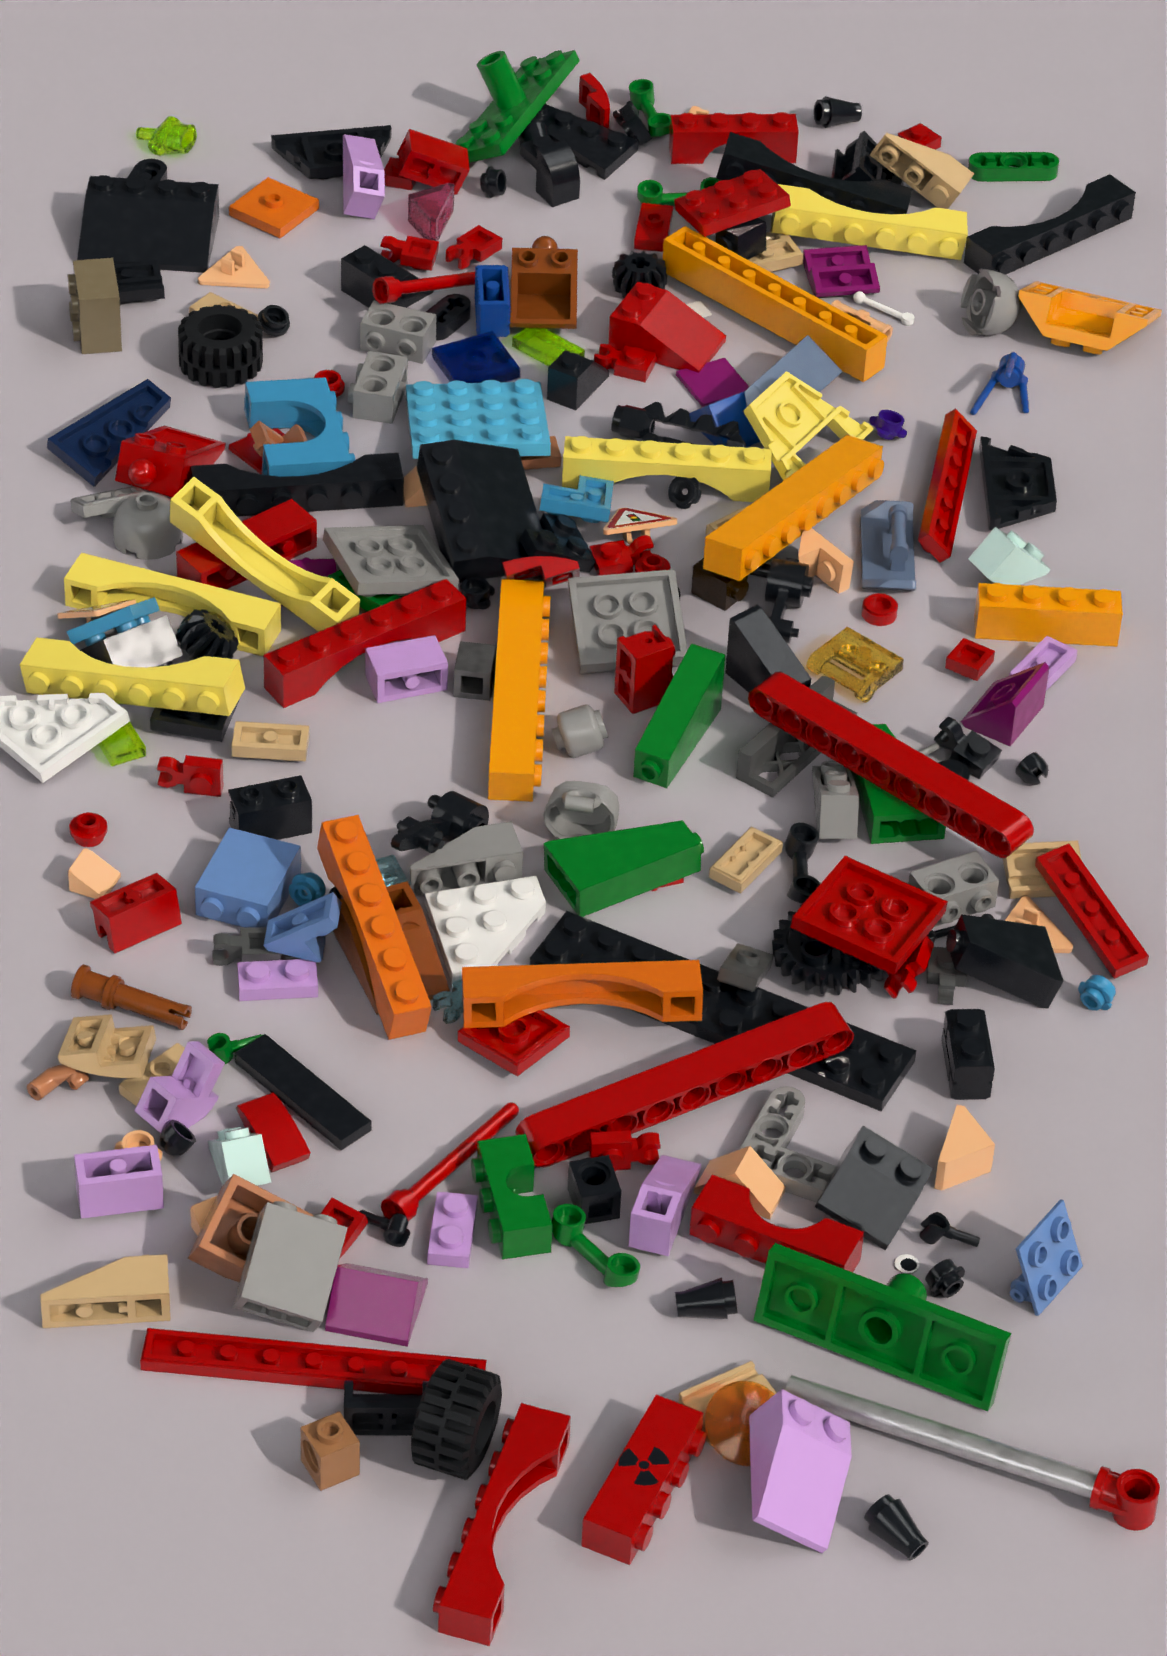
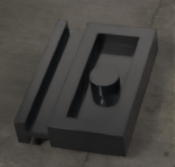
M158 260L114 264L120 303L165 299Z

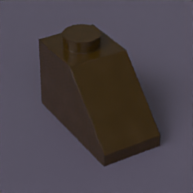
M704 558L693 566L691 593L726 611L734 603L741 601L746 596L749 589L748 575L741 581H737L703 569Z

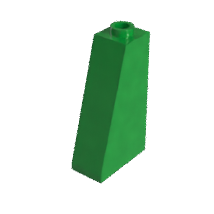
M695 644L690 645L635 748L633 777L668 788L721 710L725 654Z
M873 724L895 737L886 724ZM851 771L859 794V802L871 844L945 839L946 826Z
M681 820L545 842L544 870L576 914L584 917L701 871V854L704 853V846L700 836L696 832L692 833L684 821Z

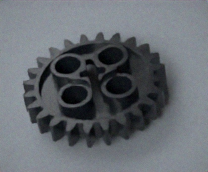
M789 911L788 920H779V929L773 931L772 951L775 957V966L781 967V975L783 977L791 975L793 985L805 981V990L807 991L816 985L820 986V994H824L828 988H834L835 993L840 995L842 987H848L850 991L855 993L857 984L861 983L863 986L870 988L871 978L879 981L883 980L884 970L878 969L867 962L790 928L792 917L796 912Z

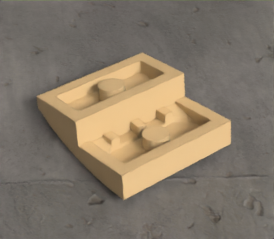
M112 1014L73 1017L58 1054L59 1063L72 1069L98 1076L142 1078L156 1041L154 1025L115 1028Z

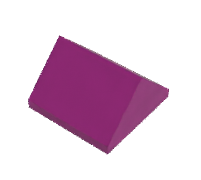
M1044 662L995 681L960 722L967 729L1011 746L1044 707L1049 666Z
M349 1263L338 1265L332 1285L325 1331L408 1347L428 1285V1278Z

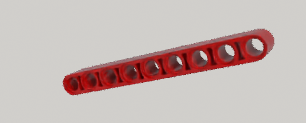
M775 672L749 692L748 702L757 715L999 858H1007L1033 836L1034 827L1032 822L1020 810L787 674Z
M832 1002L819 1003L524 1118L518 1124L515 1133L516 1135L526 1134L534 1166L538 1168L548 1167L589 1151L590 1132L631 1130V1134L836 1055L849 1047L854 1039V1033Z

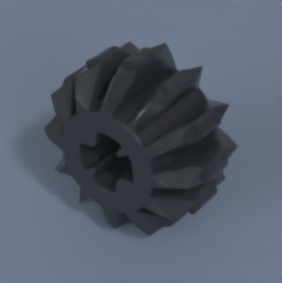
M645 250L641 253L631 251L629 255H620L619 260L614 263L612 269L613 285L616 292L622 293L623 298H625L637 282L649 283L665 289L668 274H666L665 260L658 259L655 253L649 255L645 253Z
M195 609L190 615L188 614L181 622V626L177 629L178 632L175 635L180 643V648L185 650L189 654L188 657L193 659L203 656L232 659L239 644L238 639L234 636V631L227 627L226 622H222L217 615H211L204 609Z

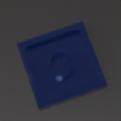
M493 331L432 348V358L449 382L459 380L466 383H482L485 380H497L501 383L520 378V367Z

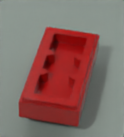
M651 203L641 204L634 239V249L663 252L664 239L670 233L674 206Z

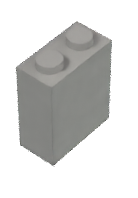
M275 1201L273 1204L267 1202L258 1214L233 1308L314 1332L324 1318L348 1227L338 1225L337 1220L328 1215L314 1214L310 1216L297 1212V1207L287 1202Z

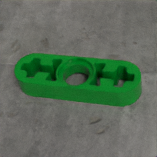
M979 152L969 157L968 169L974 173L972 179L981 182L1051 181L1058 175L1059 158L1048 152Z

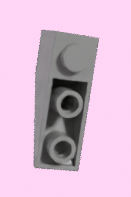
M824 761L821 766H812L816 829L819 833V838L857 839L859 794L851 770L836 761Z
M512 821L474 827L445 844L442 849H438L436 852L430 853L410 865L409 885L415 896L522 878L523 851Z

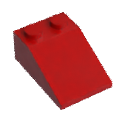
M637 282L612 312L609 319V345H612L619 351H622L624 346L654 352L656 353V363L677 370L688 369L699 373L726 342V335L671 292L649 283Z

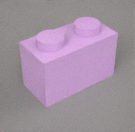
M435 635L365 648V676L377 703L447 690L448 662Z
M157 1145L74 1154L76 1190L81 1219L164 1208L163 1179Z

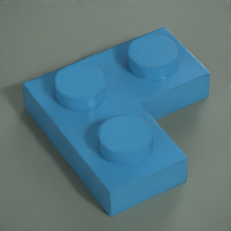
M580 475L577 489L543 484L539 511H545L556 516L580 517L589 523L608 522L614 481Z
M155 597L66 632L72 644L85 641L88 647L106 639L104 633L106 631L116 628L119 634L150 622L149 615L160 611Z

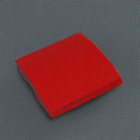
M534 556L502 562L506 579L526 580L542 575L546 588L567 582L568 578L580 577L578 561L567 558Z

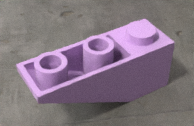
M344 134V214L375 219L385 197L384 168L375 139Z
M661 1155L643 1181L631 1211L628 1247L669 1256L698 1178L701 1164Z

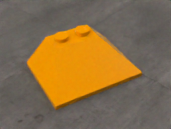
M1035 281L1022 288L1018 294L1020 301L1042 336L1051 338V344L1063 347H1070V343L1083 345V351L1099 355L1102 354L1103 350H1110L1159 318L1162 313L1161 309Z

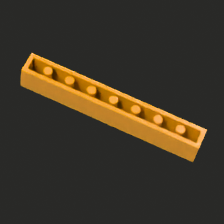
M687 226L682 227L664 239L662 260H665L666 274L795 345L809 335L842 371L862 382H865L884 368L888 338L884 333L709 238L703 237Z
M849 435L840 439L705 537L703 569L741 581L786 546L793 543L794 540L802 535L804 530L809 531L837 508L844 505L872 482L879 479L884 469V462L882 460L883 446Z
M501 579L488 800L533 802L534 787H541L542 764H535V761L542 762L543 739H536V737H544L545 715H538L537 713L545 712L546 690H539V688H546L547 666H540V664H547L548 643L541 642V640L549 641V619H543V617H550L551 596H544V581Z

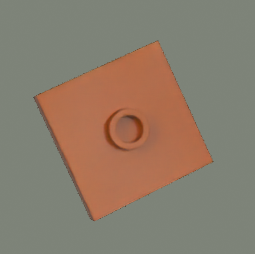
M267 177L229 206V216L273 236L282 238L319 209V199Z

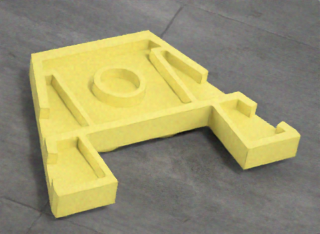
M787 371L743 411L765 449H772L771 460L783 481L806 465L796 453L825 426H828L840 439L849 435L863 440L874 430L867 422L864 421L862 424H859L850 418V412L842 406L834 408L820 399L822 397L820 392Z

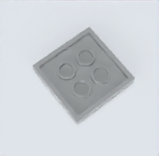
M424 525L324 528L323 542L356 595L364 597H374L379 594L406 596L444 579H447L458 588L459 578Z
M675 569L568 578L580 674L615 671L617 638L621 636L626 638L644 631H652L653 625H656L666 637L672 640L676 651L675 657H673V666L680 665L688 648Z

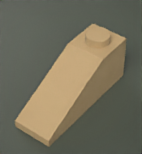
M167 1254L123 1257L40 1294L42 1327L58 1328L171 1321Z

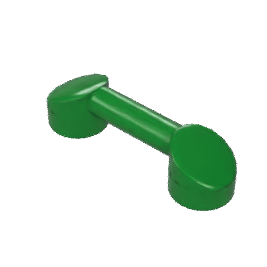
M638 79L631 82L629 85L630 101L646 117L650 135L652 137H659L670 134L671 116L666 113H657L653 106L655 102L653 83L647 79Z
M716 177L706 178L701 182L700 190L713 186L721 180L716 179ZM654 180L642 181L637 188V198L641 203L675 206L674 199L685 196L688 193H663L662 185Z
M561 1204L554 1209L552 1216V1233L554 1237L564 1246L573 1247L602 1273L605 1285L625 1287L637 1281L640 1263L634 1256L627 1253H616L608 1257L583 1234L586 1214L580 1207L573 1204Z

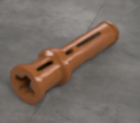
M82 964L77 970L71 986L72 998L81 999L85 997L101 1003L102 1008L107 1010L120 1007L178 1027L181 1030L186 1028L188 1021L175 1014L190 1018L192 1012L190 1005H184L125 985L124 980L120 976L112 975L107 977L91 971V967Z

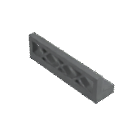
M823 675L809 687L857 715V712L833 700L834 680ZM769 723L739 750L736 778L774 797L821 752ZM783 753H799V758L795 760H781L780 758ZM763 772L778 773V777L772 782L759 775Z

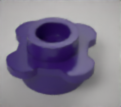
M881 410L878 416H871L869 419V423L876 428L877 435L883 439L892 440L895 436L905 438L907 435V431L902 428L905 420L902 415L895 411Z

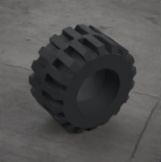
M214 305L213 307H202L199 311L194 310L188 313L189 317H184L181 320V325L178 327L179 367H181L182 373L188 375V379L191 381H198L203 386L211 385L213 388H220V386H227L228 388L234 387L235 384H244L247 382V379H253L257 376V372L261 371L263 363L262 325L260 321H257V317L254 314H248L247 310L243 308L237 309L235 306Z
M445 1359L439 1365L426 1385L415 1416L411 1437V1452L414 1464L464 1480L471 1477L483 1461L496 1428L502 1399L499 1375L451 1359Z

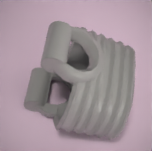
M565 781L554 788L543 813L545 826L558 839L615 831L620 807L618 796L604 785L582 781Z

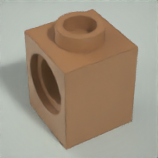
M340 1411L300 1427L301 1461L320 1491L360 1475V1441Z

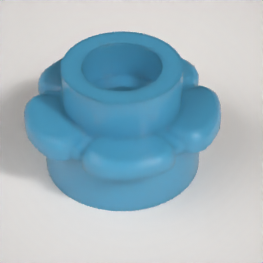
M311 872L295 875L292 878V884L289 885L290 897L299 907L323 897L326 892L323 880L317 874Z
M1092 975L1086 982L1082 981L1078 986V991L1081 994L1080 999L1087 1008L1094 1011L1111 1008V1002L1116 995V989L1107 978L1101 975Z

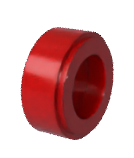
M876 593L867 596L863 600L862 617L869 624L886 626L896 620L898 603L891 596Z

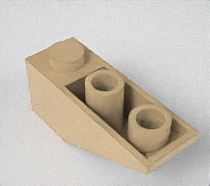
M887 132L870 153L871 157L938 208L948 209L974 175L973 172L947 153Z

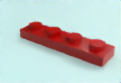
M1070 843L1036 857V868L1114 979L1147 965L1149 955Z

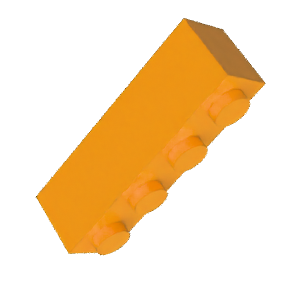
M978 583L974 613L975 639L1041 642L1046 636H1049L1064 644L1117 647L1123 615L1121 591Z

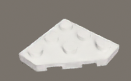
M89 693V698L69 699L68 694L38 695L37 700H17L16 695L0 696V747L42 783L130 722L128 712L105 693Z
M537 876L425 893V907L451 983H462V967L498 966L499 961L505 954H511L524 939L528 927L534 921L538 922L546 913V900Z

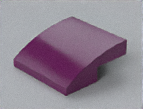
M867 245L803 250L805 272L815 297L854 295L858 291L864 294L880 293L875 263L870 262Z

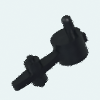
M786 557V560L773 558L771 564L764 563L749 575L767 578L765 601L775 603L769 619L786 643H790L792 637L798 638L799 629L793 628L794 621L783 619L786 607L788 605L801 608L804 597L810 598L814 577L808 576L809 564L800 563L798 559Z
M449 791L442 797L432 795L427 801L428 806L433 809L431 819L420 822L408 816L403 821L400 820L397 823L398 834L392 838L391 847L399 851L421 848L429 853H434L438 849L443 848V838L452 841L474 827L488 825V808L455 791Z

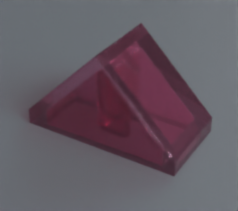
M452 183L442 184L408 195V222L424 239L438 241L454 211V184Z

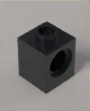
M609 1155L570 1161L567 1189L572 1204L580 1207L585 1212V1224L619 1219L622 1190Z

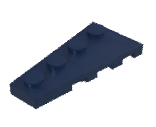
M146 379L48 438L47 449L95 487L118 463L121 441L135 436L136 433L147 432L170 408L171 397L149 379Z

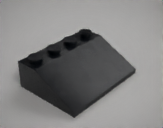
M107 175L90 176L85 194L77 260L113 258L114 264L158 260L160 270L204 273L209 267L219 220V184L176 182L169 179L163 181L146 180L139 177L116 178Z
M460 440L421 444L417 472L439 549L459 578V583L470 577L489 579L505 576L502 562L528 557L519 540L525 528L537 531L542 530L518 449Z

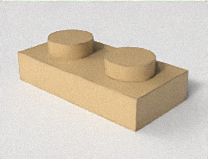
M235 721L231 746L232 757L306 761L310 737L309 726Z

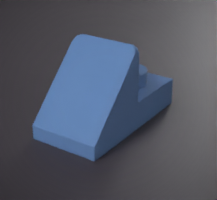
M332 892L268 920L263 946L271 952L313 962H321L326 941L325 935L338 928L342 902Z

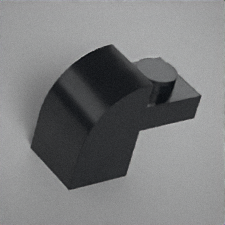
M548 135L520 144V155L536 169V192L551 207L579 199V168L574 153L565 140L555 143Z

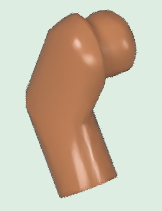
M63 1064L48 1068L27 1084V1090L32 1098L39 1101L64 1081L68 1082L71 1089L77 1090L89 1080V1074Z

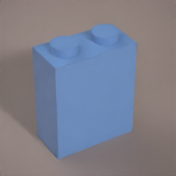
M229 827L195 886L196 915L240 927H267L268 920L277 917L289 896V885L292 884V878L297 874H301V846Z

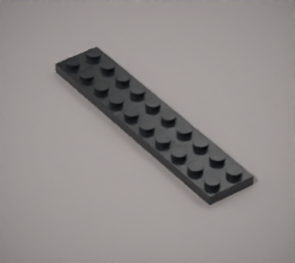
M566 911L532 954L530 965L689 959ZM700 964L703 986L702 1021L662 1023L716 1044L809 1007L759 987L755 991L750 992L717 980L719 971ZM640 1013V1014L645 1015V1016H647V1017H650V1018H652V1019H654V1020H657V1019H655V1018H653V1017H651V1016H648V1015H646V1014ZM847 1023L854 1033V1039L849 1047L836 1055L787 1073L882 1112L914 1064L916 1050Z

